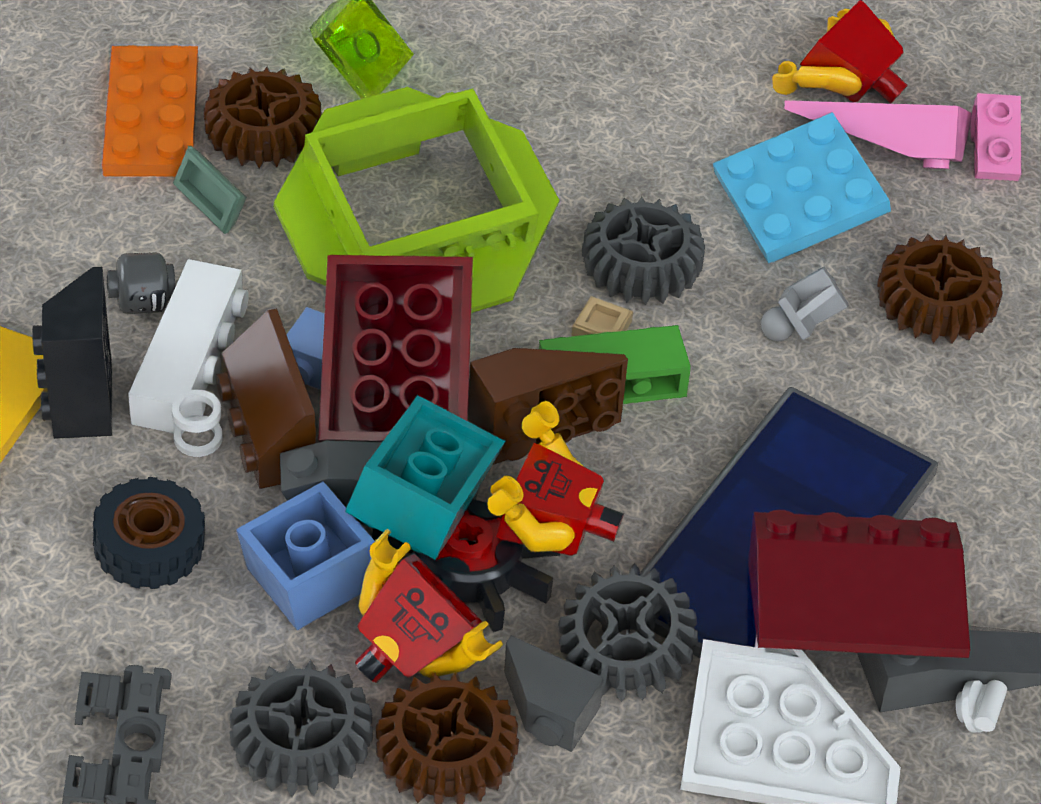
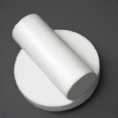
M979 680L967 681L963 690L956 697V714L959 721L965 723L966 728L971 733L993 731L1007 693V686L998 680H991L987 684H982Z

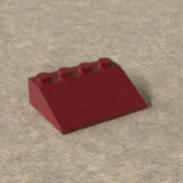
M327 256L319 442L326 440L383 442L417 395L468 421L473 257Z
M773 510L769 513L754 512L748 567L758 648L969 658L970 637L964 551L957 522H947L933 517L925 518L922 521L896 519L888 515H876L871 518L845 517L835 512H826L821 515L794 514L787 510Z

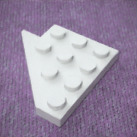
M757 635L755 647L703 639L680 790L763 804H897L901 767L802 650L758 648Z

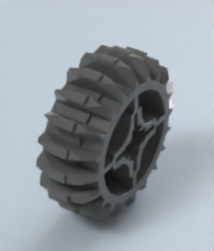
M641 196L637 203H631L626 198H623L619 206L608 203L604 212H595L594 219L591 223H588L587 229L584 232L582 257H584L583 262L585 263L587 276L593 277L597 288L607 286L609 297L619 292L623 293L626 303L633 297H641L644 305L647 304L650 297H656L662 304H664L668 294L680 298L684 288L692 289L693 283L703 269L705 244L700 232V225L692 222L690 213L679 214L677 204L665 207L662 206L660 199L655 203H648Z
M634 563L629 570V574L620 575V570L613 564L610 569V577L604 579L594 571L591 576L592 587L577 584L575 588L576 599H566L564 604L566 616L560 617L558 623L559 632L563 635L559 639L560 650L567 655L566 661L603 677L602 696L613 687L616 688L617 698L622 702L627 695V690L636 689V695L643 700L647 695L646 687L650 685L663 694V691L666 689L665 676L679 681L682 676L681 665L691 664L693 660V650L691 648L696 647L698 643V632L694 629L697 625V616L693 609H688L690 607L688 595L686 592L677 593V584L673 578L660 583V575L655 568L644 577L640 576L639 567ZM660 615L670 627L669 634L662 645L655 641V633L652 632L655 628L654 621ZM595 619L601 623L602 631L605 632L601 636V644L596 649L587 640L588 631ZM624 630H627V631H626V635L619 633V632H622V631H624ZM630 630H636V631H637V632H635V633H633V634H629V633H630Z
M311 659L305 666V669H295V666L289 660L285 671L279 673L269 666L265 673V680L251 677L248 691H239L236 707L232 708V713L230 714V728L232 729L230 731V744L233 750L236 751V760L240 764V768H249V775L252 777L253 782L266 777V785L271 792L281 783L287 784V791L292 797L298 790V786L308 785V790L314 796L318 790V783L324 781L325 784L335 790L339 783V775L352 779L353 773L356 771V764H364L368 755V747L370 742L373 741V727L371 726L372 709L370 704L366 703V696L363 693L362 687L353 688V681L349 674L336 678V671L333 669L332 664L322 671H317ZM304 718H306V725H302ZM301 728L300 735L297 736L296 729Z

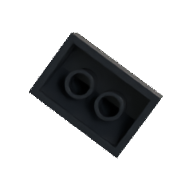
M92 267L42 304V325H33L32 328L34 355H43V359H37L38 388H47L48 390L41 392L43 421H52L54 439L112 436V357L103 267Z

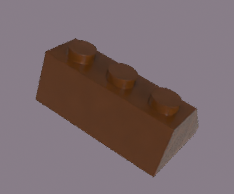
M276 308L267 310L222 352L223 373L216 374V384L222 402L230 401L232 407L227 410L233 437L242 436L244 442L239 446L243 468L246 473L254 472L259 489L281 485L280 453L316 443L315 412Z

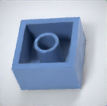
M323 481L236 529L247 569L296 630L301 629L361 594L364 574L371 560L370 546L375 542L354 516L345 512L346 507Z

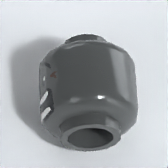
M125 253L118 258L116 270H107L108 298H117L120 310L126 314L162 312L166 308L167 302L170 301L175 289L174 265L166 264L164 257L160 253Z

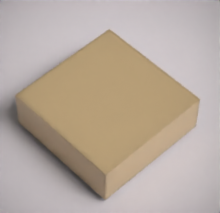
M591 296L573 324L571 336L627 331L632 322L633 311Z

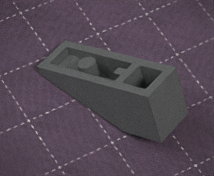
M326 440L280 453L281 492L288 501L323 481L347 508L364 466L382 442Z

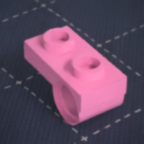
M977 93L972 108L970 124L971 141L974 142L975 178L1019 181L1021 176V96Z

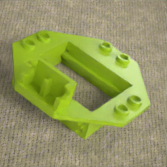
M404 87L325 109L313 132L305 134L304 148L274 200L273 207L306 278L326 286L328 255L473 257L471 311L473 313L513 301L556 211L559 198L524 132L490 119L473 88L457 93L449 92L436 98L410 87ZM463 130L503 208L369 246L331 167H333L339 177L419 154L422 141Z

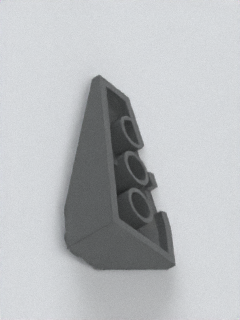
M969 625V658L857 653L878 710L881 713L956 700L957 694L963 690L965 683L971 680H979L982 684H987L991 680H998L1007 686V691L1040 686L1041 633Z

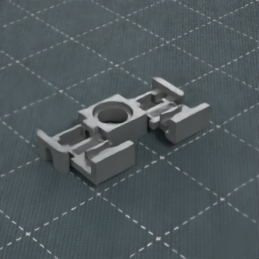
M129 665L124 670L123 682H120L121 676L81 672L74 725H83V719H86V716L90 717V713L94 716L95 712L105 713V717L109 716V719H115L118 716L112 765L109 764L110 759H103L102 764L83 762V756L69 755L62 804H71V801L104 804V800H107L106 804H126L127 802L156 804V800L148 799L151 773H160L167 715L159 714L162 689L170 690L172 673L168 669L155 667L152 674L143 673V666ZM88 687H93L90 705H88ZM133 733H143L151 737L154 744L146 750H134L127 746L124 739ZM76 767L81 768L78 787H76L78 777L75 776Z

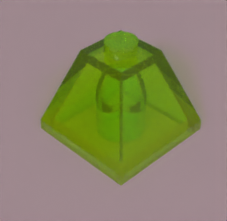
M337 0L331 3L309 27L313 40L360 99L381 94L414 55L372 0Z

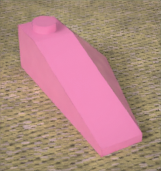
M785 100L784 106L785 110L811 120L833 112L846 133L911 158L923 160V168L949 169L950 161L962 162L972 115L971 112L960 106Z

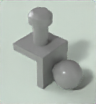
M824 266L785 288L778 300L781 307H773L767 310L761 318L760 326L763 334L772 341L779 342L788 339L794 332V329H796L801 339L804 340L811 336L817 324L846 309L849 304L839 290L835 279Z

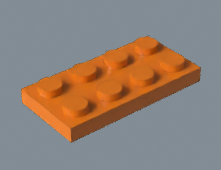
M112 46L102 160L103 176L176 177L188 146L194 147L199 60L198 46Z

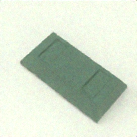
M188 146L173 184L226 234L236 224L247 197L194 147Z

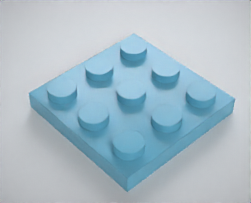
M833 112L713 163L715 175L768 263L780 260L891 212L889 198Z

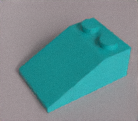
M417 395L364 466L345 512L361 520L362 523L370 528L378 529L382 532L389 529L391 531L389 536L403 543H409L410 549L423 553L436 560L459 524L505 441Z

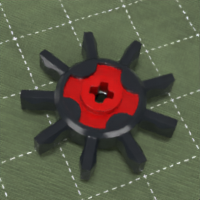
M477 491L436 560L412 549L407 553L415 554L463 603H479L485 620L489 623L492 631L496 632L503 630L505 614L504 602L500 594L510 587L543 603H547L551 598L553 577L521 562V560L560 556V553L552 551L532 552L523 544L497 538L496 535L502 515L496 516L492 514L488 509V502L476 500ZM373 529V540L376 541L383 532ZM388 535V541L393 548L399 549L404 544Z

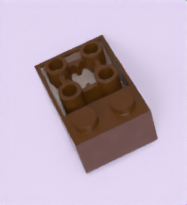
M512 348L471 361L468 422L505 441L493 465L506 460H519L530 452L533 443L539 444L541 442L539 437L533 439L523 432L522 422L524 417L531 413L532 408L543 401L550 402L557 409L559 423L551 430L554 434L560 433L565 443L569 442L572 438L593 431H606L615 424L620 423L622 419L628 358L625 354Z

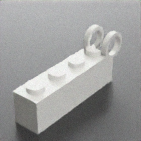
M190 259L187 260L128 393L131 424L174 433V443L177 449L188 456L202 457L215 452L222 443V428L218 423L221 418V404L219 399L214 394L206 391L208 384H216V374L220 373L221 352L233 343L235 335L234 321L236 317L243 318L247 309L249 293L248 290H243L242 270ZM206 403L213 409L209 417L203 415ZM211 429L215 434L213 440L203 446H192L185 443L182 439L184 431L200 433Z

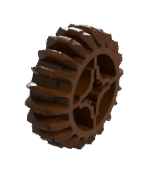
M268 66L264 71L255 72L249 67L247 74L243 75L233 72L230 80L219 79L218 87L210 89L208 101H205L204 108L205 132L208 140H211L215 151H222L226 160L238 157L241 166H244L249 161H255L259 169L263 162H271L277 168L281 159L294 163L297 154H300L304 148L305 134L313 132L322 115L319 95L315 94L311 83L302 82L300 74L288 77L285 68L277 73L270 72Z
M927 234L921 242L910 237L906 245L897 244L892 254L887 255L886 260L882 264L877 282V287H879V306L885 308L888 320L897 319L899 330L911 327L915 339L924 333L930 335L933 344L939 336H945L953 344L959 334V336L969 341L975 332L983 333L988 324L992 323L997 315L1003 294L1001 290L1002 284L1000 283V271L993 267V258L981 256L980 247L971 249L965 247L964 239L955 243L949 241L947 235L942 240H934Z
M434 671L430 677V683L424 684L414 677L410 684V691L397 688L396 693L393 695V702H385L381 710V719L376 724V739L378 740L376 742V755L379 758V762H383V772L386 779L396 778L395 785L398 787L399 793L413 788V797H415L417 804L427 794L434 796L435 804H443L445 797H454L456 804H463L465 802V794L469 793L481 802L483 796H485L486 787L498 791L499 786L502 784V777L510 776V772L514 767L515 755L518 754L519 739L517 738L518 723L516 716L510 715L511 707L508 700H498L495 686L480 690V682L477 676L468 683L460 682V677L456 671L450 680H441ZM467 720L478 726L486 736L479 734V728L472 726ZM407 740L415 742V748L422 750L427 756L425 757L414 750Z

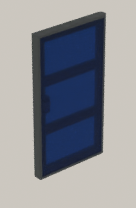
M789 387L642 569L640 576L645 577L655 568L659 572L660 583L673 578L677 584V593L686 592L690 599V607L688 609H693L697 616V625L694 629L698 632V643L696 647L691 648L693 655L698 658L701 657L703 639L755 647L756 626L748 567L754 512L769 513L773 510H787L794 514L821 515L826 512H835L845 517L871 518L876 515H888L903 520L936 475L939 462L794 387ZM660 615L654 621L655 628L652 632L666 639L670 627Z

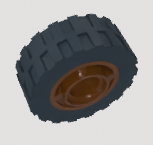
M148 477V479L141 480L139 478L130 479L128 483L122 485L120 483L112 487V491L108 494L105 493L100 499L99 507L96 506L93 521L94 555L96 561H100L101 569L106 574H111L115 581L121 584L124 582L130 584L131 587L139 589L140 587L158 589L166 584L170 586L177 583L178 579L183 576L187 577L192 572L193 566L195 564L198 565L201 560L202 550H204L205 515L204 512H201L199 500L197 498L194 499L191 491L187 488H181L176 485V482L168 479L167 481L158 480V477Z

